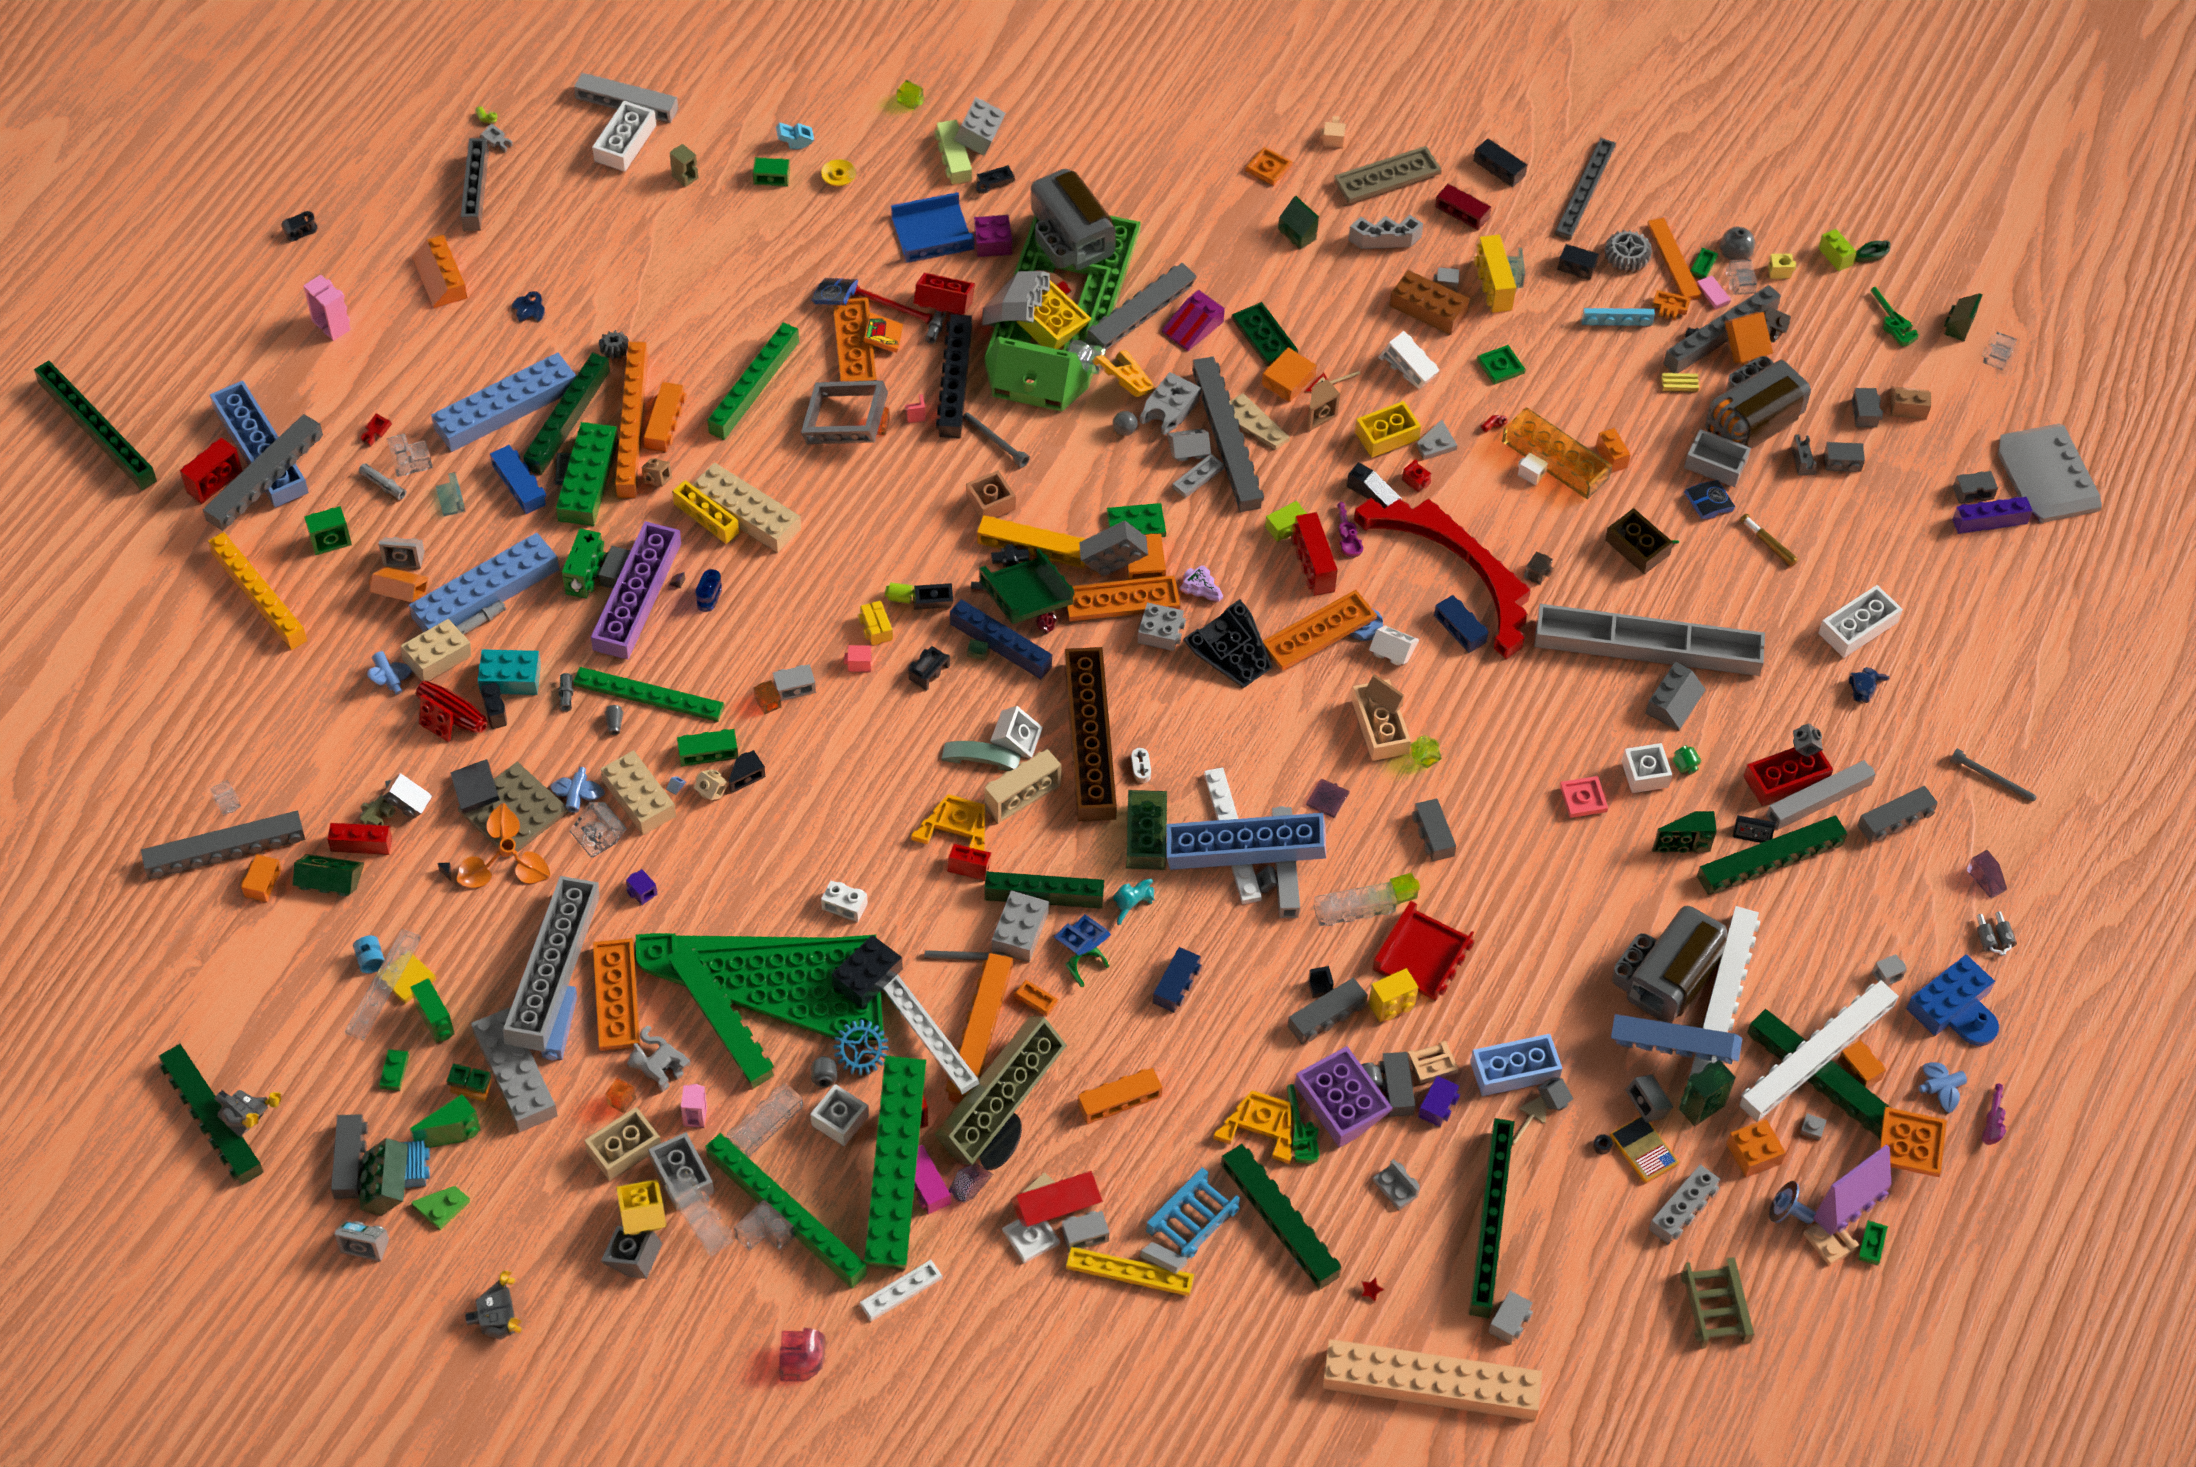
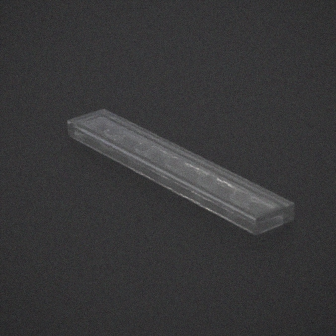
M405 929L400 931L344 1032L347 1035L362 1041L365 1040L421 940L420 935Z

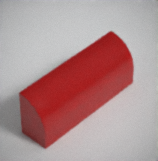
M1092 1170L1018 1194L1011 1199L1016 1215L1024 1227H1029L1103 1202Z

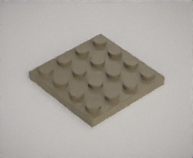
M518 761L494 779L500 801L465 814L462 813L460 806L457 807L458 812L498 848L501 837L492 838L487 832L486 825L493 810L500 804L505 803L517 816L520 823L519 832L512 837L516 843L515 851L517 852L569 812L568 808H565L566 805Z

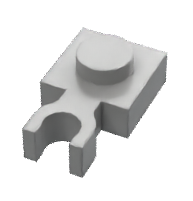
M493 124L481 134V138H486L489 145L492 147L499 145L505 153L507 152L505 144H508L510 147L513 146V141L504 138L505 133Z

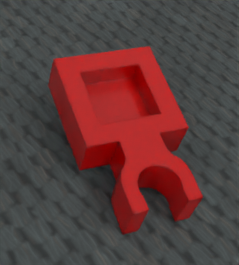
M376 413L365 426L368 431L363 433L360 439L362 442H365L366 439L370 438L367 443L369 446H372L377 436L382 438L392 425L391 421Z

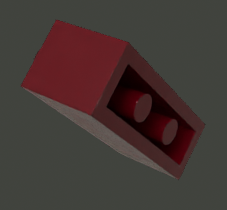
M1449 183L1436 197L1435 208L1478 231L1490 218V205Z

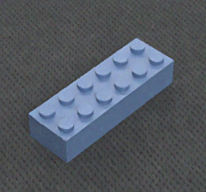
M1617 1014L1614 1017L1611 1039L1616 1040V1044L1623 1047L1633 1048V1045H1636L1637 1048L1646 1051H1652L1653 1048H1656V1051H1660V1053L1671 1055L1673 1051H1676V1054L1683 1057L1692 1058L1694 1054L1702 1060L1712 1061V1058H1716V1061L1725 1064H1732L1733 1061L1739 1062L1742 1037L1734 1033Z

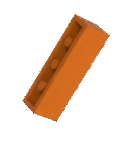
M662 382L644 435L645 449L667 452L668 446L672 445L673 431L677 430V418L681 417L682 403L685 404L687 394L684 393L683 385Z
M1153 1067L1141 1069L1131 1076H1122L1112 1083H1103L1098 1088L1082 1091L1078 1095L1077 1105L1086 1124H1090L1161 1098L1163 1087Z

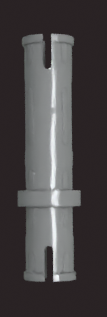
M367 463L360 466L359 473L383 488L384 492L391 493L399 500L406 496L407 491L398 486L393 479L386 478Z
M498 600L491 606L482 608L479 613L456 627L464 635L482 623L493 620V617L505 611L506 607H504L505 605L501 600Z

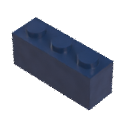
M1451 595L1435 605L1434 617L1468 653L1487 643V628L1481 625L1475 615L1464 607L1461 600Z
M1181 947L1177 949L1153 993V1004L1171 1012H1175L1178 1006H1182L1186 990H1191L1194 983L1192 979L1195 975L1198 976L1202 969L1200 955Z

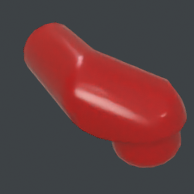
M1492 415L1481 425V429L1484 432H1488L1492 427H1504L1508 423V418L1504 415Z

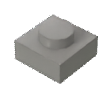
M1807 1113L1800 1134L1820 1141L1826 1120Z

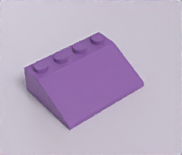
M1348 1046L1296 1073L1295 1087L1339 1148L1358 1138L1393 1109Z
M1887 1145L1882 1147L1830 1187L1813 1217L1830 1236L1837 1231L1839 1233L1844 1231L1850 1221L1856 1222L1861 1217L1863 1211L1869 1212L1875 1206V1202H1882L1889 1195L1887 1192L1891 1186L1889 1147Z

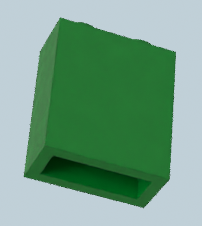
M427 978L411 986L410 989L415 1007L435 1042L446 1041L455 1035L450 1014L430 979Z

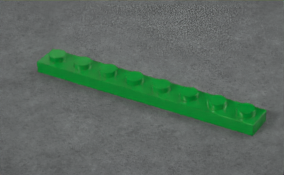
M579 667L573 681L576 687L719 722L725 707L724 702L584 667Z

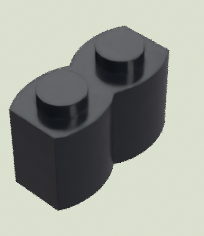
M496 683L483 685L481 687V695L489 725L492 729L507 726L508 720L499 686Z

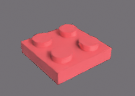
M1598 776L1560 782V789L1570 818L1608 811Z

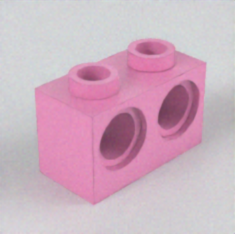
M698 1084L684 1085L681 1102L683 1125L686 1127L704 1128L707 1111L705 1087Z

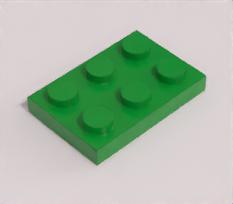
M1162 503L1107 508L1109 528L1126 521L1143 535L1161 534L1162 537H1166Z

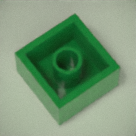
M341 506L304 516L315 555L352 545Z

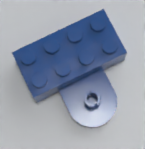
M1967 954L1914 994L1906 1008L1934 1036L1950 1026L1966 1042L1975 1046H1985L1992 1043L1999 1032L1997 1018L1980 1002L1991 992L1995 980Z

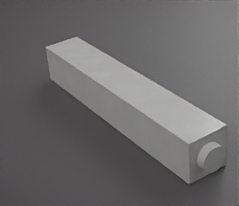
M1863 760L1770 805L1766 816L1771 822L1776 823L1775 828L1779 830L1872 785L1876 775L1875 771Z
M1279 806L1272 808L1271 816L1292 815V807ZM1296 861L1275 862V874L1278 882L1276 886L1279 918H1299L1300 900Z

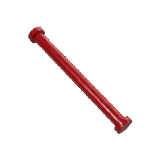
M858 285L856 287L855 296L868 297L872 301L924 320L927 324L932 320V314L930 313L926 314L861 289Z

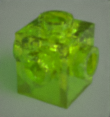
M1423 735L1410 745L1415 763L1427 769L1442 759L1439 743L1434 738Z

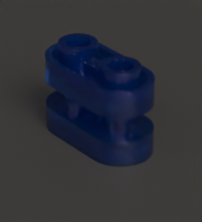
M709 569L703 573L695 590L697 607L703 612L713 610L722 593L721 574L715 569Z

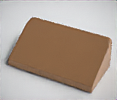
M1374 674L1365 690V695L1392 714H1395L1403 706L1404 694Z

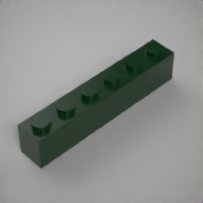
M986 871L984 898L986 901L1007 902L1010 892L1014 891L1049 901V905L1103 909L1104 880Z

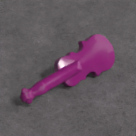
M1339 502L1336 506L1339 509L1341 520L1338 528L1340 537H1342L1340 541L1341 551L1348 557H1358L1364 549L1362 540L1357 538L1356 525L1348 522L1345 504Z
M2000 1083L1995 1085L1994 1089L1996 1091L1993 1093L1991 1110L1987 1114V1125L1981 1138L1982 1142L1986 1145L1999 1142L2006 1133V1126L2002 1124L2005 1120L2006 1111L2000 1107L2001 1098H2003V1085Z

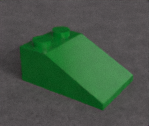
M463 1094L410 1128L413 1141H424L426 1148L464 1142L475 1137L481 1131L476 1110Z

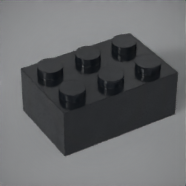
M871 935L832 973V986L863 1009L903 970L902 957L874 935Z

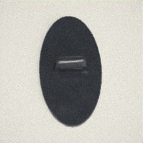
M1016 1113L1011 1115L980 1154V1162L985 1169L995 1170L1001 1167L1016 1150L1022 1134V1122Z

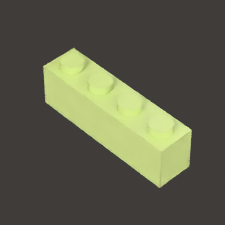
M957 120L938 122L937 130H934L935 139L939 140V152L943 153L942 163L947 167L945 168L946 176L950 178L951 184L972 181V168L966 148L954 140L959 130Z

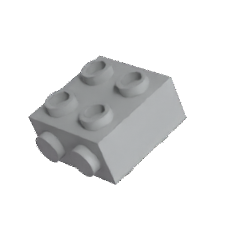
M1147 603L1138 632V643L1174 651L1176 644L1181 642L1182 633H1180V630H1184L1186 619L1183 618L1184 610Z

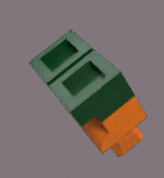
M454 1063L446 1080L447 1085L451 1086L450 1093L457 1094V1096L463 1094L464 1097L474 1098L482 1102L486 1101L492 1085L490 1072L475 1068L471 1070V1067Z

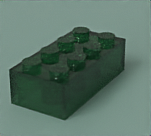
M1128 790L1126 869L1165 870L1167 791Z

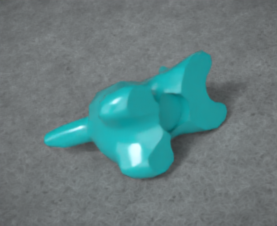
M1153 879L1143 880L1137 883L1135 887H1131L1130 884H1124L1114 894L1113 900L1122 911L1117 918L1118 925L1122 924L1129 910L1140 901H1147L1149 904L1155 901V890L1153 887H1150Z

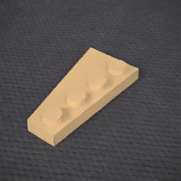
M1244 393L1229 401L1230 405L1233 404L1234 417L1235 419L1238 418L1239 425L1243 428V431L1253 434L1258 440L1275 450L1289 442L1290 437Z

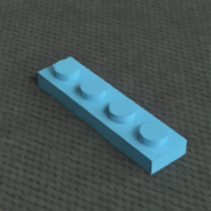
M1584 308L1581 320L1582 325L1652 326L1655 311L1654 309Z

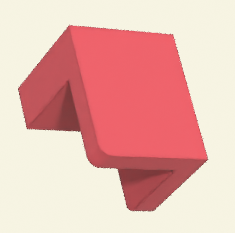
M919 394V403L905 405L908 423L926 421L923 394Z

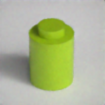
M890 582V585L885 588V597H888V601L911 604L913 585Z

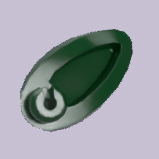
M1888 240L1868 242L1857 250L1854 261L1867 262L1882 259L1889 253L1891 243Z

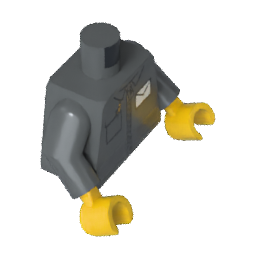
M221 1090L214 1098V1100L222 1105L218 1112V1117L227 1127H230L239 1137H242L254 1125L258 1124L268 1105L272 1108H276L279 1105L281 1093L272 1092L269 1094V1099H267V1097H252L242 1090H238L230 1096Z
M502 1271L499 1280L476 1299L477 1311L465 1313L467 1326L480 1323L482 1334L499 1340L513 1333H521L522 1328L517 1325L522 1323V1321L514 1316L510 1290L506 1285H513L515 1283L514 1278H508L512 1275V1272Z

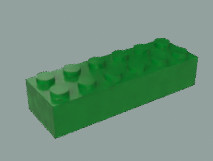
M580 423L556 506L558 522L595 526L618 444L617 426Z

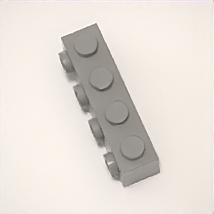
M1700 1164L1651 1220L1648 1230L1667 1244H1670L1673 1239L1677 1240L1684 1231L1682 1228L1685 1225L1689 1226L1696 1217L1694 1214L1697 1211L1701 1212L1708 1203L1706 1200L1709 1197L1713 1198L1718 1193L1720 1178Z

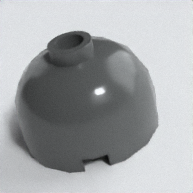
M1732 227L1723 234L1719 247L1723 251L1722 254L1729 260L1740 261V259L1744 258L1747 260L1753 255L1755 238L1751 231L1744 227Z

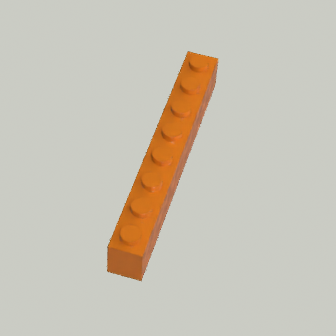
M989 953L988 959L983 961L982 971L984 973L982 977L979 976L977 981V988L979 990L977 994L974 993L971 1005H973V1010L968 1012L966 1020L968 1027L963 1028L961 1036L963 1043L962 1046L958 1045L957 1048L958 1054L978 1080L982 1075L1013 969V958ZM952 1080L947 1082L946 1092H948L949 1101L960 1103L969 1091L962 1094Z

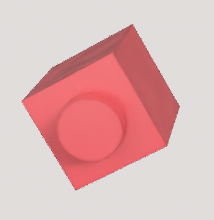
M848 645V653H844V664H848V672H871V646Z

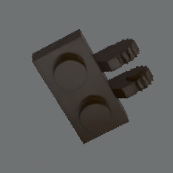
M1760 304L1757 312H1764L1768 332H1770V341L1774 343L1779 336V332L1787 333L1791 316Z

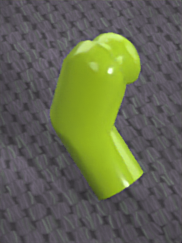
M481 106L475 109L481 122L493 124L497 121L498 115L495 112L493 114L492 112L486 114Z

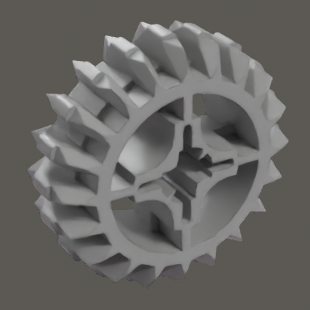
M1623 229L1621 233L1617 231L1615 234H1612L1606 241L1604 249L1605 258L1608 259V263H1612L1613 267H1618L1619 270L1625 269L1626 272L1628 270L1634 272L1635 269L1640 271L1642 267L1645 268L1652 255L1651 243H1649L1648 238H1644V234L1638 235V231L1635 233L1631 232V229L1629 232Z

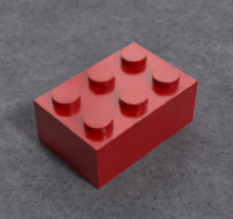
M924 272L916 283L913 304H917L921 308L931 307L940 312L949 311L956 315H965L973 303L975 283Z
M222 437L213 442L210 447L199 453L196 458L184 465L180 470L186 493L200 504H203L243 472L237 449Z

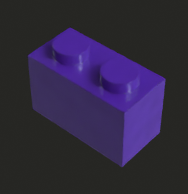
M1436 1076L1420 1107L1418 1117L1441 1127L1443 1122H1447L1451 1116L1452 1110L1450 1108L1452 1104L1456 1106L1460 1098V1094H1458L1459 1085Z

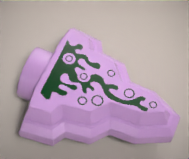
M1201 565L1196 570L1189 568L1183 575L1182 580L1184 582L1179 588L1182 592L1186 594L1191 593L1197 597L1204 596L1209 600L1217 602L1223 599L1220 588L1214 584V578L1210 575V570L1205 566Z

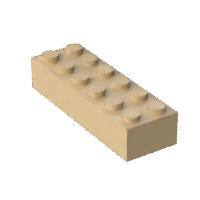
M715 462L692 484L738 519L739 529L777 553L801 530L800 515Z

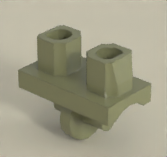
M381 794L375 802L372 801L370 804L363 803L360 806L363 811L360 814V821L366 825H384L381 818L383 816L392 817L396 812L394 806L390 805L382 797L383 794Z

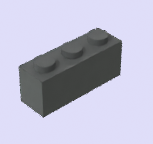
M1438 799L1415 803L1412 818L1414 823L1418 824L1420 838L1424 839L1426 854L1430 855L1432 862L1454 857L1456 844Z
M1407 1052L1383 1053L1382 1061L1378 1062V1067L1381 1073H1383L1381 1089L1385 1091V1098L1393 1108L1388 1113L1389 1117L1412 1116L1414 1114L1415 1101Z

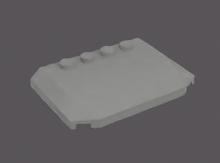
M2058 423L2002 434L2000 436L1998 456L2019 498H2028L2033 510L2032 513L2039 518L2038 521L2040 523L2099 512L2101 510L2100 494L2064 425Z

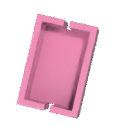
M322 275L303 285L311 320L321 330L323 329V332L334 341L350 331V319L347 316V307L344 303L345 297L341 290H337L329 279L326 280Z

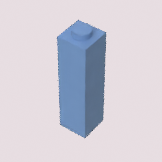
M574 986L567 987L545 1052L541 1051L542 1057L548 1060H563L577 1000V991Z

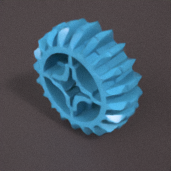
M860 1020V1026L857 1027L856 1022L852 1021V1029L846 1024L845 1029L847 1032L839 1031V1034L843 1037H835V1041L840 1042V1045H834L833 1048L840 1049V1052H836L834 1055L835 1057L842 1056L838 1064L840 1065L845 1062L844 1070H847L850 1066L852 1067L850 1073L854 1074L855 1069H859L858 1075L861 1076L862 1069H866L868 1075L870 1074V1067L877 1071L878 1069L875 1064L883 1065L880 1057L885 1058L887 1056L882 1051L889 1050V1047L882 1046V1044L887 1043L888 1039H880L884 1035V1031L877 1034L878 1025L871 1029L872 1022L869 1021L867 1027H865L864 1020ZM864 1031L858 1041L847 1040L851 1034ZM869 1034L876 1039L878 1050L873 1049L867 1044ZM865 1038L864 1047H867V1050H862L857 1058L858 1049H855L854 1045H860ZM844 1045L855 1051L853 1062L846 1057ZM863 1055L876 1056L869 1063L859 1064Z

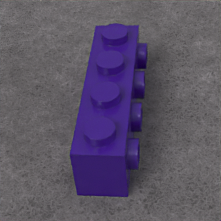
M2014 497L2012 499H1999L1991 502L1957 506L1952 520L1957 533L1961 534L2028 524L2033 510L2027 497Z

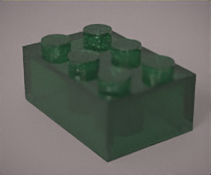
M1720 1059L1715 1063H1708L1703 1068V1071L1698 1074L1694 1073L1687 1079L1688 1083L1684 1089L1685 1092L1681 1098L1679 1110L1694 1127L1726 1106L1736 1077Z

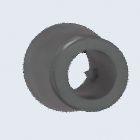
M610 705L606 707L604 712L609 734L618 735L620 734L624 712L621 706Z

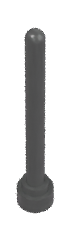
M966 412L964 414V418L1009 453L1013 457L1015 464L1021 468L1028 464L1030 460L1028 454L1015 450L970 413Z
M1958 748L1950 759V762L1956 765L1957 763L1960 765L1964 764L2032 802L2037 798L2035 794L1967 758L1964 751Z

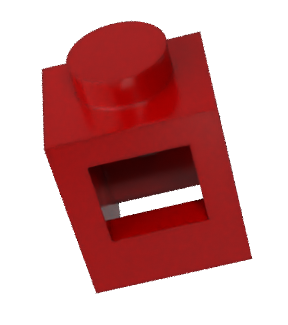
M1415 459L1403 469L1402 481L1416 492H1419L1430 485L1431 473L1418 464V460Z

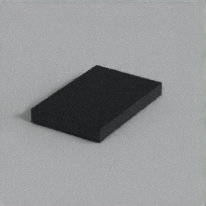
M487 759L450 772L463 814L500 801Z

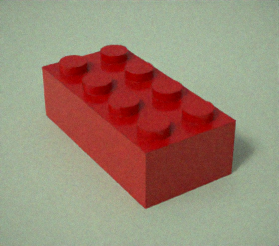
M1312 512L1295 516V523L1292 524L1293 535H1291V541L1293 546L1296 545L1297 559L1302 562V573L1307 576L1308 589L1312 590L1313 596L1335 592L1338 569L1318 513Z
M1793 747L1747 764L1743 777L1763 807L1830 777L1834 769L1822 751L1805 757Z

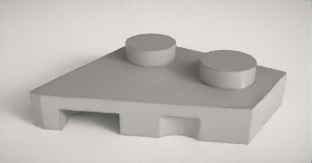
M1443 420L1439 421L1416 445L1423 460L1457 450V444Z

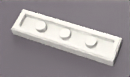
M929 1260L861 1301L860 1307L872 1322L941 1280L942 1274L932 1260Z

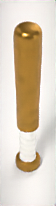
M1746 513L1740 518L1742 524L1748 525L1756 533V536L1789 566H1794L1798 562V558L1766 530L1755 524L1750 519L1749 514Z

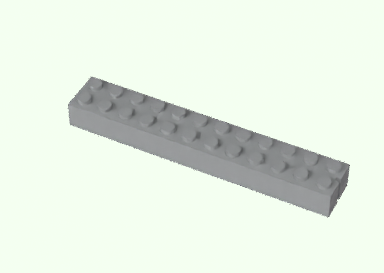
M1540 604L1537 614L1534 647L1670 665L1677 662L1686 667L1760 676L1764 664L1765 633Z

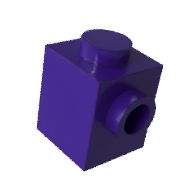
M643 869L632 873L626 879L628 895L631 898L635 897L641 905L658 895L655 882Z

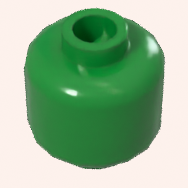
M1685 745L1674 752L1673 762L1680 773L1688 772L1691 775L1699 770L1698 766L1702 760L1694 747Z

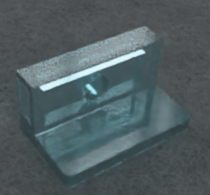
M1518 248L1517 256H1507L1516 287L1523 288L1525 267L1522 248Z
M455 472L448 474L450 483L436 486L443 516L465 512Z

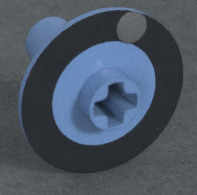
M1790 1181L1782 1186L1775 1195L1770 1206L1769 1218L1772 1222L1778 1223L1790 1213L1803 1222L1811 1224L1814 1221L1813 1217L1816 1212L1797 1201L1799 1185L1795 1181Z

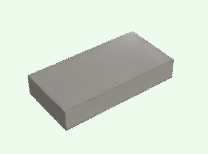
M1151 1242L1141 1250L1140 1254L1141 1258L1175 1274L1187 1264L1188 1259L1154 1242Z

